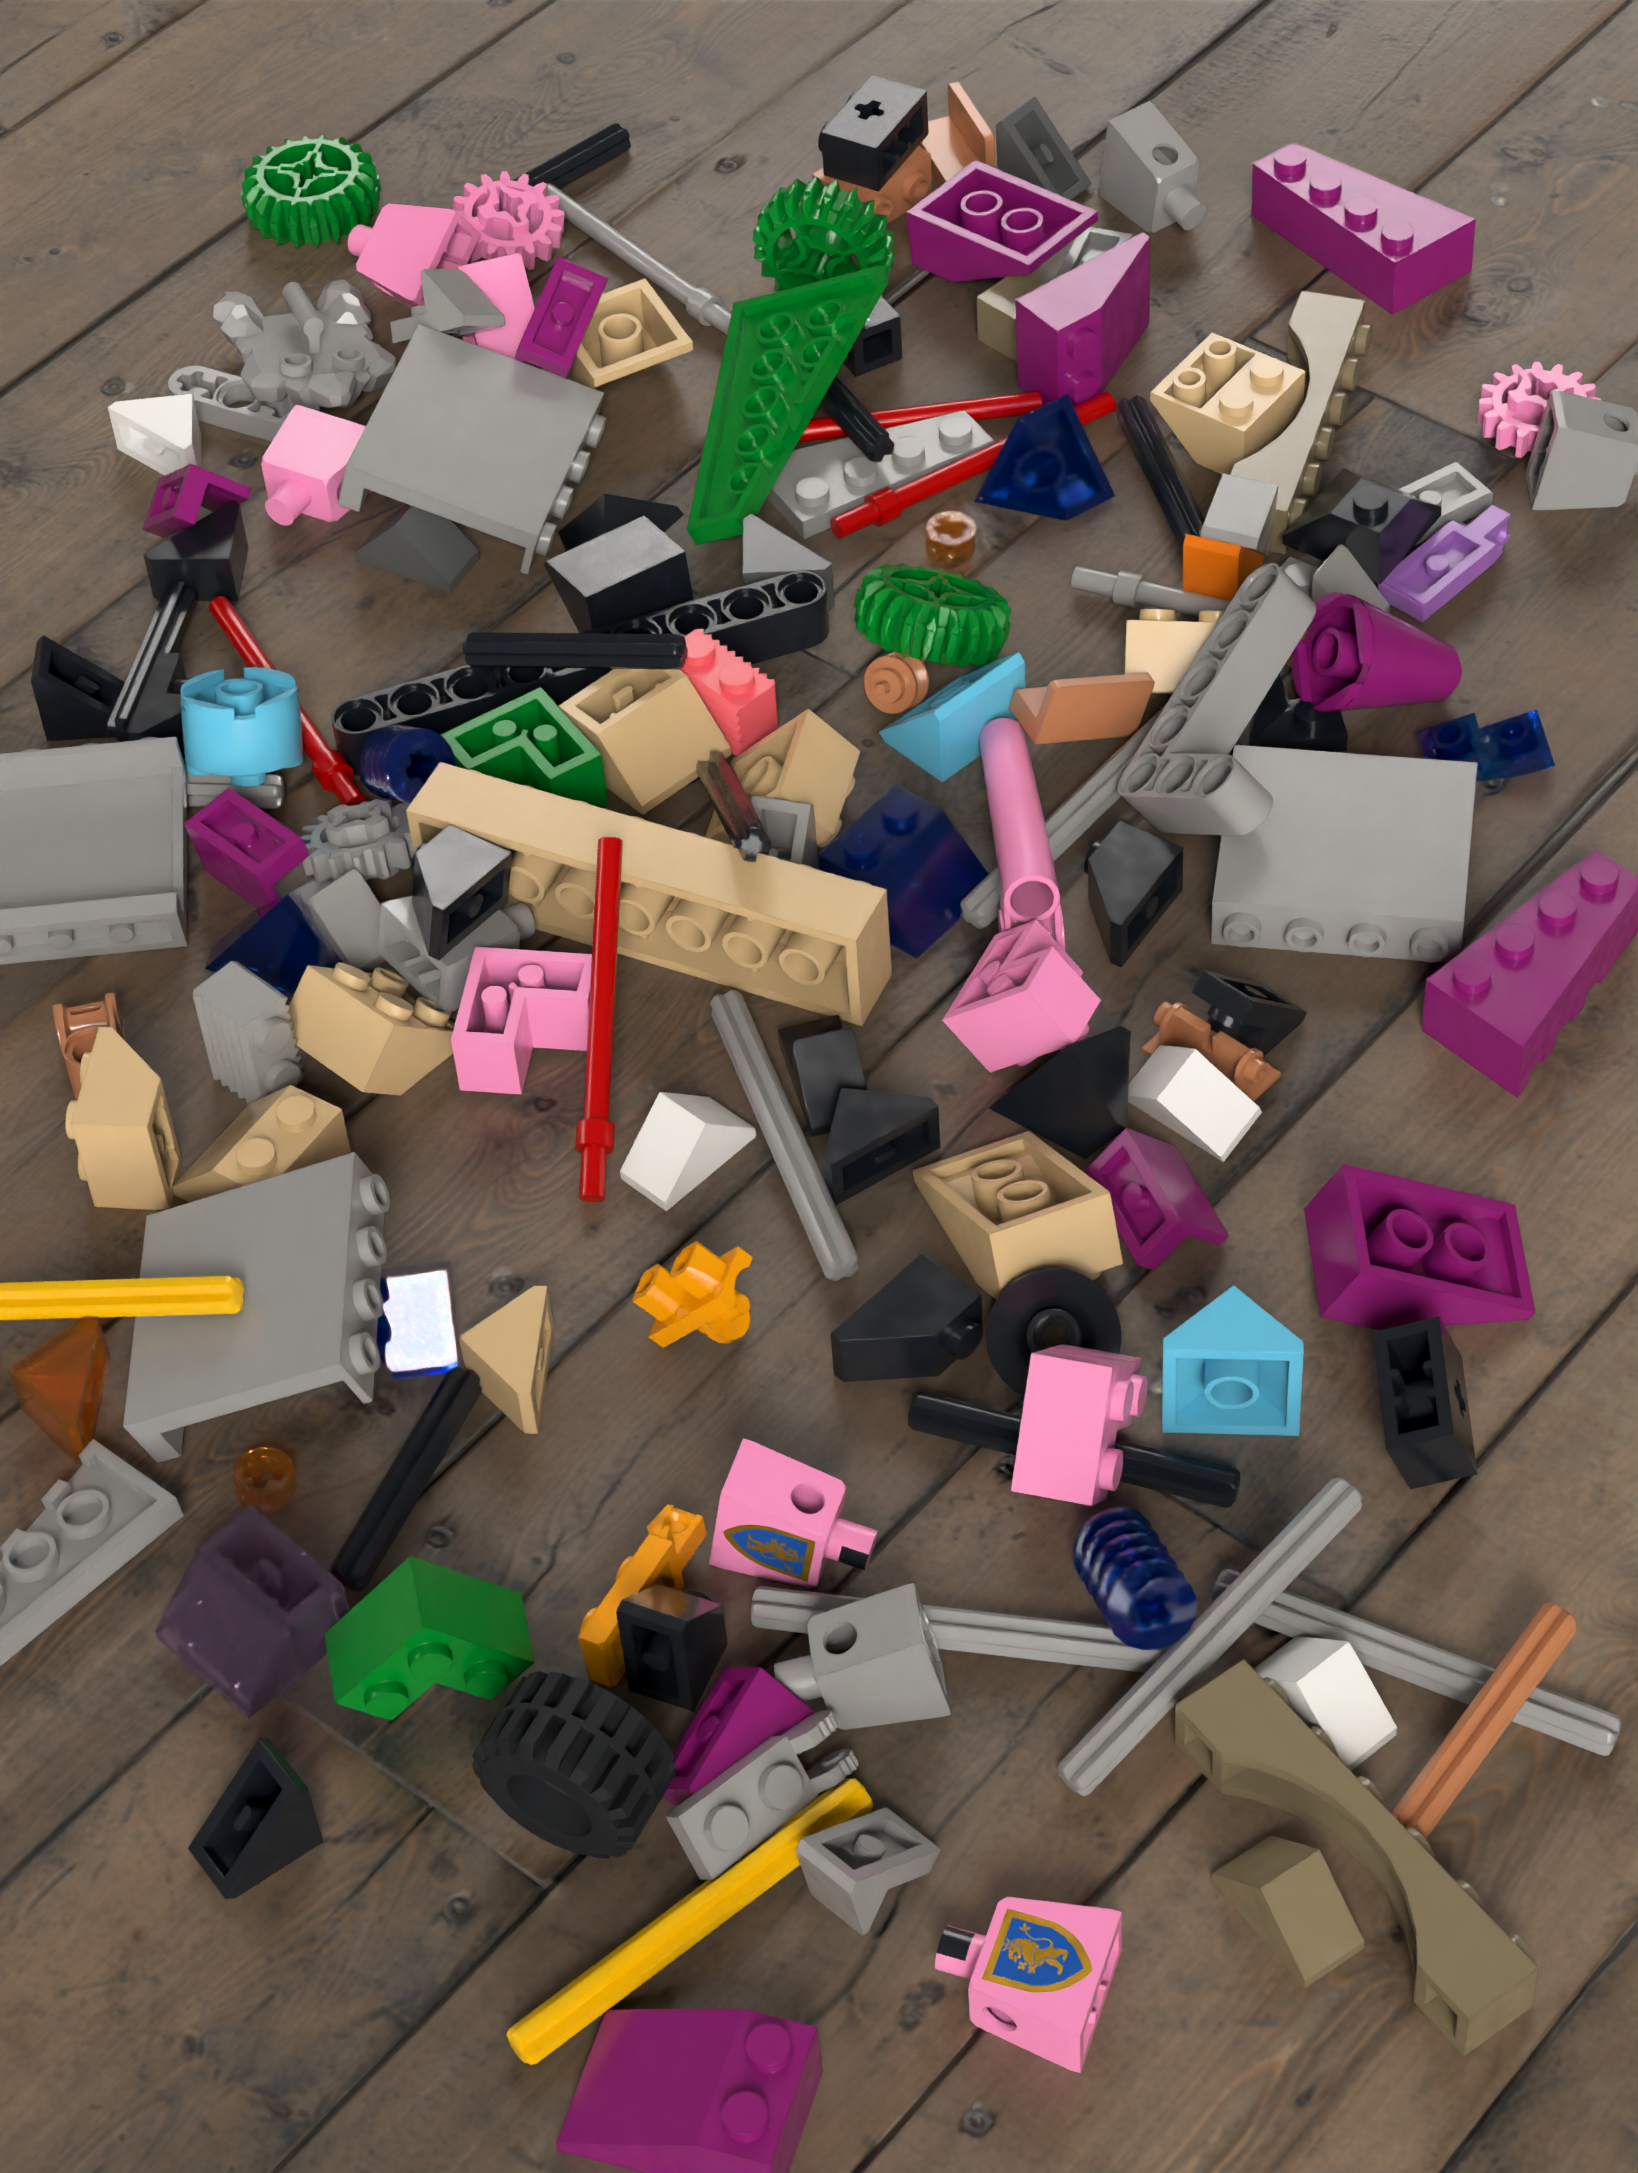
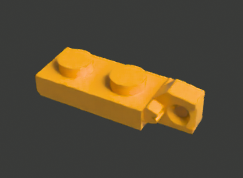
M667 1504L647 1526L648 1536L635 1555L627 1557L621 1564L615 1583L598 1608H593L586 1614L579 1630L578 1640L590 1680L611 1688L613 1685L616 1686L623 1677L626 1669L616 1610L622 1599L657 1584L678 1591L682 1590L685 1585L682 1570L707 1535L703 1516L694 1515Z

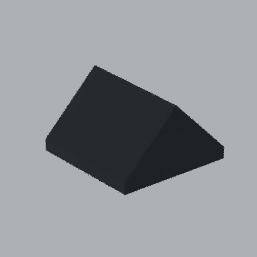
M645 516L553 557L544 563L579 633L694 600L685 550Z

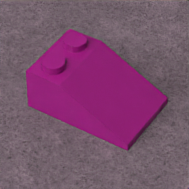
M974 160L906 212L912 265L951 282L1030 274L1098 221V211L977 160Z
M1144 232L1015 300L1018 387L1025 392L1040 391L1042 405L1054 415L1103 393L1150 323V236Z
M1342 1164L1304 1208L1319 1312L1322 1318L1383 1330L1437 1316L1440 1317L1442 1323L1446 1326L1529 1320L1536 1313L1515 1204Z
M747 2009L607 2010L557 2139V2151L641 2173H789L823 2073L818 2027Z

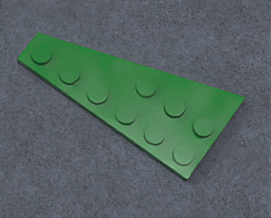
M881 265L733 303L687 525V531L696 545L742 535L743 519L750 514L757 516L889 282Z

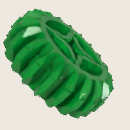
M326 134L321 135L318 139H308L304 135L302 140L292 142L285 139L284 145L280 147L268 146L266 155L253 157L252 166L244 169L241 197L252 228L258 229L263 239L274 238L278 246L293 242L295 247L299 249L304 244L314 243L318 248L322 242L326 241L338 244L339 238L343 235L349 236L351 230L356 225H370L371 216L378 213L381 183L379 174L376 172V166L372 162L371 154L364 153L360 144L353 143L348 145L345 137H339L331 141Z
M817 176L808 182L807 185L796 179L788 188L780 187L772 195L768 203L763 205L758 215L759 220L753 230L754 236L752 241L756 244L753 258L762 262L761 276L775 278L774 291L786 290L878 265L882 266L886 276L889 278V272L895 262L894 255L896 251L893 249L895 233L886 229L888 216L874 214L875 200L862 202L858 199L857 187L850 192H846L840 189L837 179L829 184L828 187L824 186ZM789 228H793L797 235L796 238L793 239ZM854 253L859 261L857 264L851 258V255Z
M902 563L895 567L887 564L869 570L867 576L863 577L861 589L857 590L854 608H856L854 621L857 623L856 629L865 635V638L871 643L881 644L885 651H895L900 653L903 658L912 657L921 660L923 663L927 661L935 662L943 667L948 664H955L962 668L969 666V664L980 666L986 664V662L997 660L1004 642L1008 639L1011 622H1009L1011 609L1008 607V601L1002 595H999L993 587L983 586L979 580H970L963 577L961 573L953 574L944 571L942 568L931 569L923 565L912 567Z

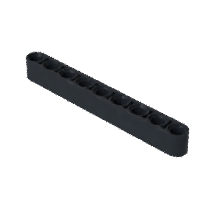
M809 571L790 572L580 633L680 634L686 636L695 629H704V635L712 634V640H720V646H727L728 651H735L736 657H743L744 662H751L752 665L814 647L827 638L830 631L827 589L825 581L820 575ZM465 665L353 697L341 702L334 708L331 714L337 751L343 754L352 767L354 775L358 776L373 775L441 755L438 736L540 687L559 706L613 669L471 667Z

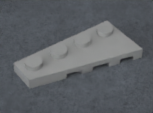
M964 410L885 429L895 445L893 453L884 455L881 462L870 461L849 437L793 450L767 499L801 537L806 539L831 528V518L863 504L867 495L885 487L894 490L993 444L994 440Z
M94 1439L80 1453L79 1457L83 1465L68 1482L58 1479L41 1499L45 1509L27 1531L16 1528L0 1547L3 1554L0 1561V1666L184 1516L175 1496Z

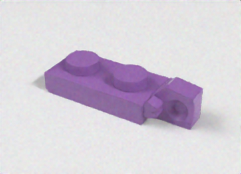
M1491 505L1468 525L1464 523L1459 524L1451 520L1402 560L1381 584L1378 583V590L1390 605L1423 623L1496 562L1503 553V546L1510 540L1508 529L1511 514Z

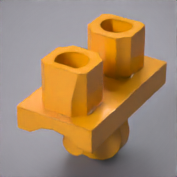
M695 1241L685 1247L676 1257L670 1272L660 1264L646 1270L640 1279L632 1300L656 1318L648 1338L664 1348L696 1329L718 1343L729 1344L744 1336L750 1325L749 1310L751 1305L749 1299L745 1295L739 1294L734 1287L736 1277L741 1271L750 1266L753 1257L738 1246L718 1257L701 1243Z

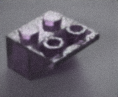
M250 1505L196 1549L155 1632L160 1642L245 1718L249 1719L327 1655L324 1633L349 1612L343 1584Z

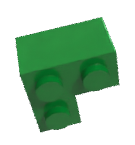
M541 687L438 736L443 763L475 770L482 774L516 784L528 785L537 790L572 800L584 801L600 808L608 806L602 754Z
M412 1556L407 1558L324 1633L335 1704L391 1721L435 1683L469 1693L473 1696L492 1700L535 1663L522 1594L520 1592Z

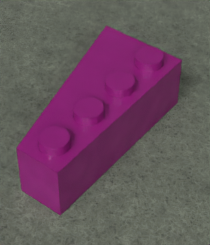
M1293 142L1253 163L1251 215L1391 315L1472 271L1475 218Z
M1597 849L1593 850L1426 979L1422 1031L1518 1098L1529 1082V1074L1539 1061L1542 1063L1545 1061L1555 1047L1556 1037L1568 1020L1573 1021L1584 1007L1585 997L1594 984L1601 983L1637 933L1638 876Z

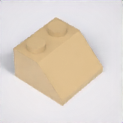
M646 278L602 294L566 379L594 389L693 350V342Z
M807 709L734 757L731 765L750 802L752 795L813 804L817 847L823 848L836 837L842 826V820L839 817L845 798L850 794L855 785L853 773L860 750L810 709ZM714 810L705 838L732 845Z
M292 1085L249 1103L173 1185L174 1195L188 1202H193L351 1153L342 1109Z

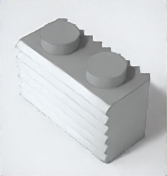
M230 961L193 989V999L214 1080H221L222 1086H229L230 1092L238 1093V1098H246L247 1105L289 1085L296 1087L302 1081L305 1073L301 1071L303 1067L299 1063L301 1056L297 1054L299 1048L295 1046L297 1039L293 1037L295 1031L291 1029L294 1023L290 1021L292 1016L288 1012L290 1006L286 1004L288 997L237 961Z

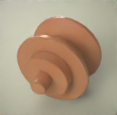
M893 651L886 656L875 659L868 666L864 676V688L868 699L877 709L885 713L897 714L923 701L929 689V675L926 666L921 660L912 657L903 658L900 653Z

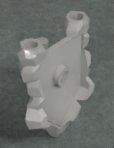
M343 279L332 281L323 288L316 305L318 311L314 308L303 287L297 282L286 284L282 291L284 299L293 312L290 314L264 316L252 297L237 291L225 292L220 301L214 305V323L220 327L227 340L236 346L239 357L244 363L240 376L257 401L278 403L283 401L286 394H288L294 405L297 404L316 411H320V406L326 408H345L354 404L362 390L373 392L385 387L396 369V357L383 349L381 345L371 342L373 335L368 327L371 322V312L364 305L365 300L361 291Z

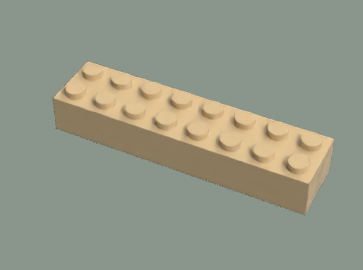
M443 762L438 764L406 810L414 853L422 843L429 842L450 824L511 851L512 861L508 902L500 909L519 902L524 903L533 915L535 929L592 946L598 840L602 837H616L623 841L617 954L829 1017L839 1015L840 1020L863 1026L892 976L887 889L873 886L867 882L852 880L814 869L808 865L796 864L761 853H757L756 862H747L742 859L739 850L730 844Z

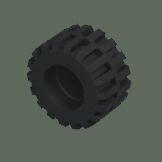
M540 1671L533 1672L528 1677H522L518 1681L472 1756L475 1760L472 1764L474 1773L481 1780L479 1783L485 1792L519 1825L555 1846L580 1855H589L602 1859H609L610 1856L621 1857L626 1855L628 1850L632 1849L676 1774V1765L672 1762L674 1755L670 1747L662 1740L663 1736L636 1709L618 1696L591 1682L552 1671L549 1674Z

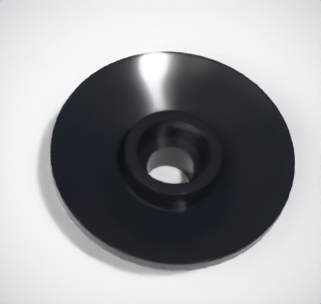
M1047 1268L1027 1273L1009 1284L999 1295L992 1307L986 1329L989 1357L1001 1379L1015 1392L1024 1397L1031 1353L1048 1349L1043 1342V1333L1050 1325L1060 1324L1066 1328L1068 1341L1065 1345L1115 1354L1120 1353L1122 1341L1121 1324L1113 1302L1097 1283L1078 1272L1061 1268Z

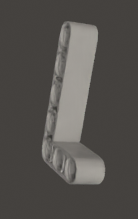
M1275 563L1259 567L1240 586L1118 782L1117 790L1119 794L1159 832L1241 836L1256 829L1270 813L1273 806L1271 793L1229 753L1316 613L1314 601Z

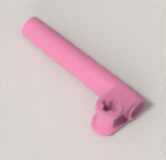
M998 718L990 721L983 727L979 736V745L999 874V933L1037 919L1065 951L1060 893L1025 730L1019 722L1011 718Z

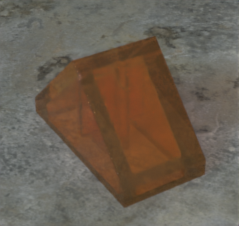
M98 1316L83 1317L8 1369L21 1410L75 1464H82L79 1455L95 1437L110 1361V1354Z

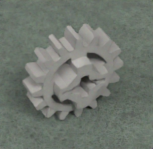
M374 799L371 802L364 801L359 805L353 806L342 804L327 812L328 816L320 815L317 817L318 825L304 826L302 828L303 836L301 838L310 854L301 862L304 874L306 876L314 874L316 882H322L331 877L335 881L350 870L355 869L363 876L365 881L372 878L385 880L398 873L399 868H409L411 865L409 859L413 858L414 851L406 810L411 803L404 802L393 807L392 800Z

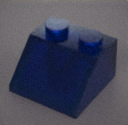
M894 785L818 854L819 870L852 880L864 881L873 886L887 889L890 944L916 959L961 918V901L989 875L942 809L897 785Z

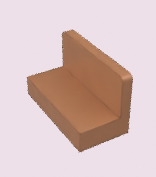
M958 81L948 84L949 116L928 121L929 134L919 145L931 153L932 176L939 187L974 160L995 168L994 135Z
M1149 673L1053 680L1047 687L1015 689L1009 709L1034 744L1133 736L1138 730L1155 681Z

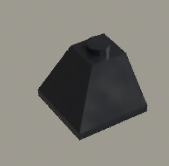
M1343 468L1282 535V544L1323 561L1330 556L1339 544H1342L1348 548L1369 578L1381 584L1441 516V506Z

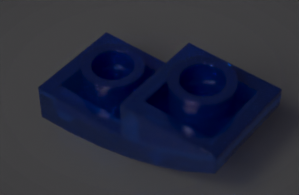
M1537 709L1482 728L1478 725L1475 713H1471L1417 731L1425 759L1478 763L1476 782L1516 777L1555 766Z

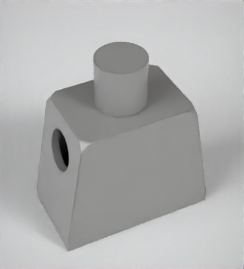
M1148 101L1109 120L1098 194L1146 232L1155 233L1175 222L1184 230H1191L1199 225L1207 213V206L1195 195L1199 171L1197 156L1151 101Z
M1551 390L1525 472L1532 510L1619 507L1625 503L1633 478L1638 476V413L1631 407L1563 391Z
M412 896L389 900L381 903L378 953L423 997L434 1001L437 1010L454 1012L460 1006L474 948L519 949L520 941L534 935L535 921L530 909L524 903L519 902L499 909L443 958L437 960L428 955L412 905Z
M914 1583L812 1616L807 1622L811 1655L774 1663L775 1679L801 1701L822 1697L828 1711H832L838 1723L837 1728L842 1730L952 1715L942 1654Z

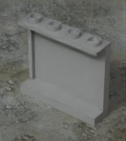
M418 324L345 466L338 505L360 512L370 490L525 547L526 550L520 572L528 575L537 554L545 557L549 554L558 525L552 523L554 517L564 520L575 490L569 487L571 481L580 484L583 480L591 457V453L585 451L587 446L596 449L599 445L607 422V417L599 415L604 392Z
M146 737L135 741L105 744L86 743L74 747L43 750L26 749L21 752L0 754V965L188 946L187 830L184 825L187 821V772L177 737Z
M1234 745L1233 757L1271 793L1273 806L1265 820L1246 835H1221L1212 899L1211 944L1448 963L1461 953L1478 763Z
M355 1152L146 1216L140 1278L230 1276L241 1279L245 1287L243 1294L244 1306L236 1314L135 1316L123 1427L157 1463L181 1457L184 1426L308 1390L344 1381L363 1404L373 1401L374 1373L380 1367V1354L376 1341L378 1317H381L383 1314V1299L380 1292L381 1264H384L387 1258L386 1245L383 1239L384 1213L389 1210L390 1198L383 1179L378 1174H372Z

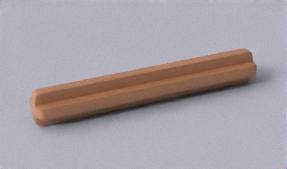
M1548 1602L1543 1604L1392 1810L1391 1814L1405 1829L1412 1827L1419 1831L1425 1839L1432 1832L1575 1635L1577 1620L1568 1611L1555 1603Z

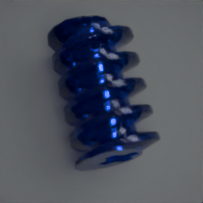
M388 725L377 729L366 739L360 752V780L370 792L382 798L411 803L438 764L443 762L455 766V758L451 746L444 737L431 729Z
M1126 1507L1105 1509L1091 1517L1079 1530L1074 1542L1073 1564L1081 1581L1084 1582L1087 1591L1100 1609L1105 1621L1108 1622L1113 1634L1124 1644L1141 1650L1161 1649L1177 1642L1190 1630L1197 1615V1598L1191 1584L1187 1582L1183 1572L1169 1554L1167 1547L1161 1542L1159 1535L1152 1528L1150 1521L1138 1510Z

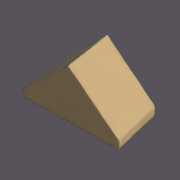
M547 1286L531 1287L459 1336L465 1370L473 1371L480 1377L479 1384L482 1387V1392L516 1426L528 1434H538L554 1331Z

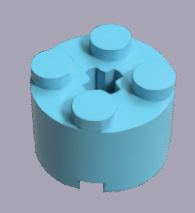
M248 667L243 668L244 678L225 680L224 669L203 673L187 680L180 689L187 773L197 776L210 774L231 776L232 784L241 787H251L265 783L267 781L266 773L283 768L296 767L303 763L300 699L295 679L290 674L274 669Z

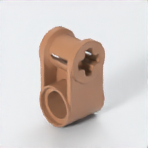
M115 992L105 993L104 1000L68 1008L62 1002L53 1004L59 1044L76 1101L81 1090V1060L85 1052H92L99 1026L112 1027L126 1041Z

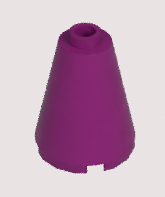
M1339 592L1322 596L1315 603L1316 613L1305 640L1300 639L1292 654V675L1297 694L1302 701L1311 702L1315 706L1313 709L1328 713L1442 702L1457 688L1462 676L1459 656L1452 645L1354 595Z

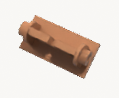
M1167 1001L1160 1005L1154 1016V1023L1160 1026L1159 1032L1141 1048V1052L1151 1057L1159 1045L1196 1049L1253 1102L1281 1077L1280 1071L1271 1067L1269 1063L1263 1060L1262 1051L1257 1048L1250 1049L1222 1031L1219 1033L1214 1032L1210 1029L1211 1025L1189 1012L1188 1006L1182 1002L1171 1004Z

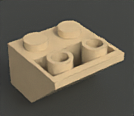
M1211 333L1150 392V401L1196 464L1220 474L1230 475L1235 463L1257 453L1270 444L1295 420L1304 403L1305 371L1230 339Z
M1140 609V620H1127L1125 674L1149 673L1155 681L1152 693L1173 694L1225 611H1199V622L1177 621L1175 610Z
M613 669L558 706L602 754L606 788L642 815L699 777L696 772L698 760L708 761L710 751L721 752L725 759L731 755V747L688 676L679 669Z
M341 962L336 963L335 968L308 965L288 1009V1012L292 1015L290 1021L294 1023L291 1029L295 1031L293 1037L297 1039L296 1046L361 1092L401 1096L453 1054L451 1037L455 1023L449 1020L452 1014L451 1011H439L436 1008L435 1002L425 997L417 998L406 989L409 983L400 975L376 967L373 973H366L354 966Z
M99 1026L92 1052H85L81 1060V1090L78 1100H71L66 1111V1133L69 1139H75L79 1152V1177L82 1181L88 1182L95 1207L145 1210L170 1209L174 1196L172 1187L178 1181L183 1161L161 1078L112 1027Z

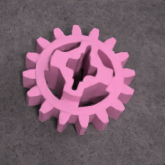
M502 171L500 181L494 182L488 175H481L480 187L466 183L464 185V197H454L453 210L457 211L481 234L469 261L472 263L481 257L489 260L521 252L524 266L530 271L534 269L535 257L547 262L551 260L552 248H560L562 232H564V211L559 210L560 198L558 195L547 196V184L544 182L534 187L528 185L529 175L527 174L519 177L518 181H512L507 171Z
M1534 362L1532 369L1526 370L1515 364L1511 365V376L1508 377L1505 374L1496 372L1493 374L1492 385L1484 384L1482 386L1477 421L1479 424H1483L1482 435L1484 438L1496 437V449L1502 450L1513 446L1516 448L1515 457L1522 458L1527 451L1533 450L1551 390L1563 391L1601 400V398L1595 397V384L1582 385L1583 374L1579 371L1566 376L1562 374L1563 365L1560 364L1555 365L1551 371L1543 370L1540 362Z

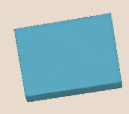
M1017 652L962 673L880 730L879 734L885 743L939 781L944 782L981 755L979 736L987 723L998 718H1011L1018 722L1010 711L1009 705L1015 689L1026 688L1024 659Z
M1233 1285L1163 1338L1162 1432L1299 1436L1304 1354L1303 1341Z

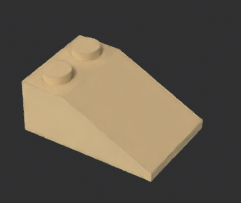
M1030 1131L912 1170L917 1187L974 1280L996 1300L1009 1284L1032 1271L1061 1268L1078 1272L1091 1280H1095L1100 1276L1101 1271L1123 1264L1110 1192Z

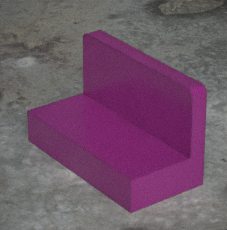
M558 256L520 341L515 360L526 364L527 362L566 378L604 292L608 278Z
M189 464L159 478L142 530L164 538L195 525L200 507L214 512L232 500L240 504L249 499L252 489L196 465Z
M227 788L184 823L185 828L205 870L277 923L287 914L274 884L310 854L301 837L231 788Z
M1125 1128L1084 1171L1085 1174L1110 1192L1117 1230L1139 1266L1155 1270L1188 1236L1218 1246L1229 1237L1228 1232L1179 1150L1171 1144Z
M761 1667L724 1668L673 1753L674 1759L672 1762L676 1765V1774L663 1797L673 1805H680L771 1736H781L794 1725L799 1724L801 1720L807 1718V1716L813 1715L815 1711Z

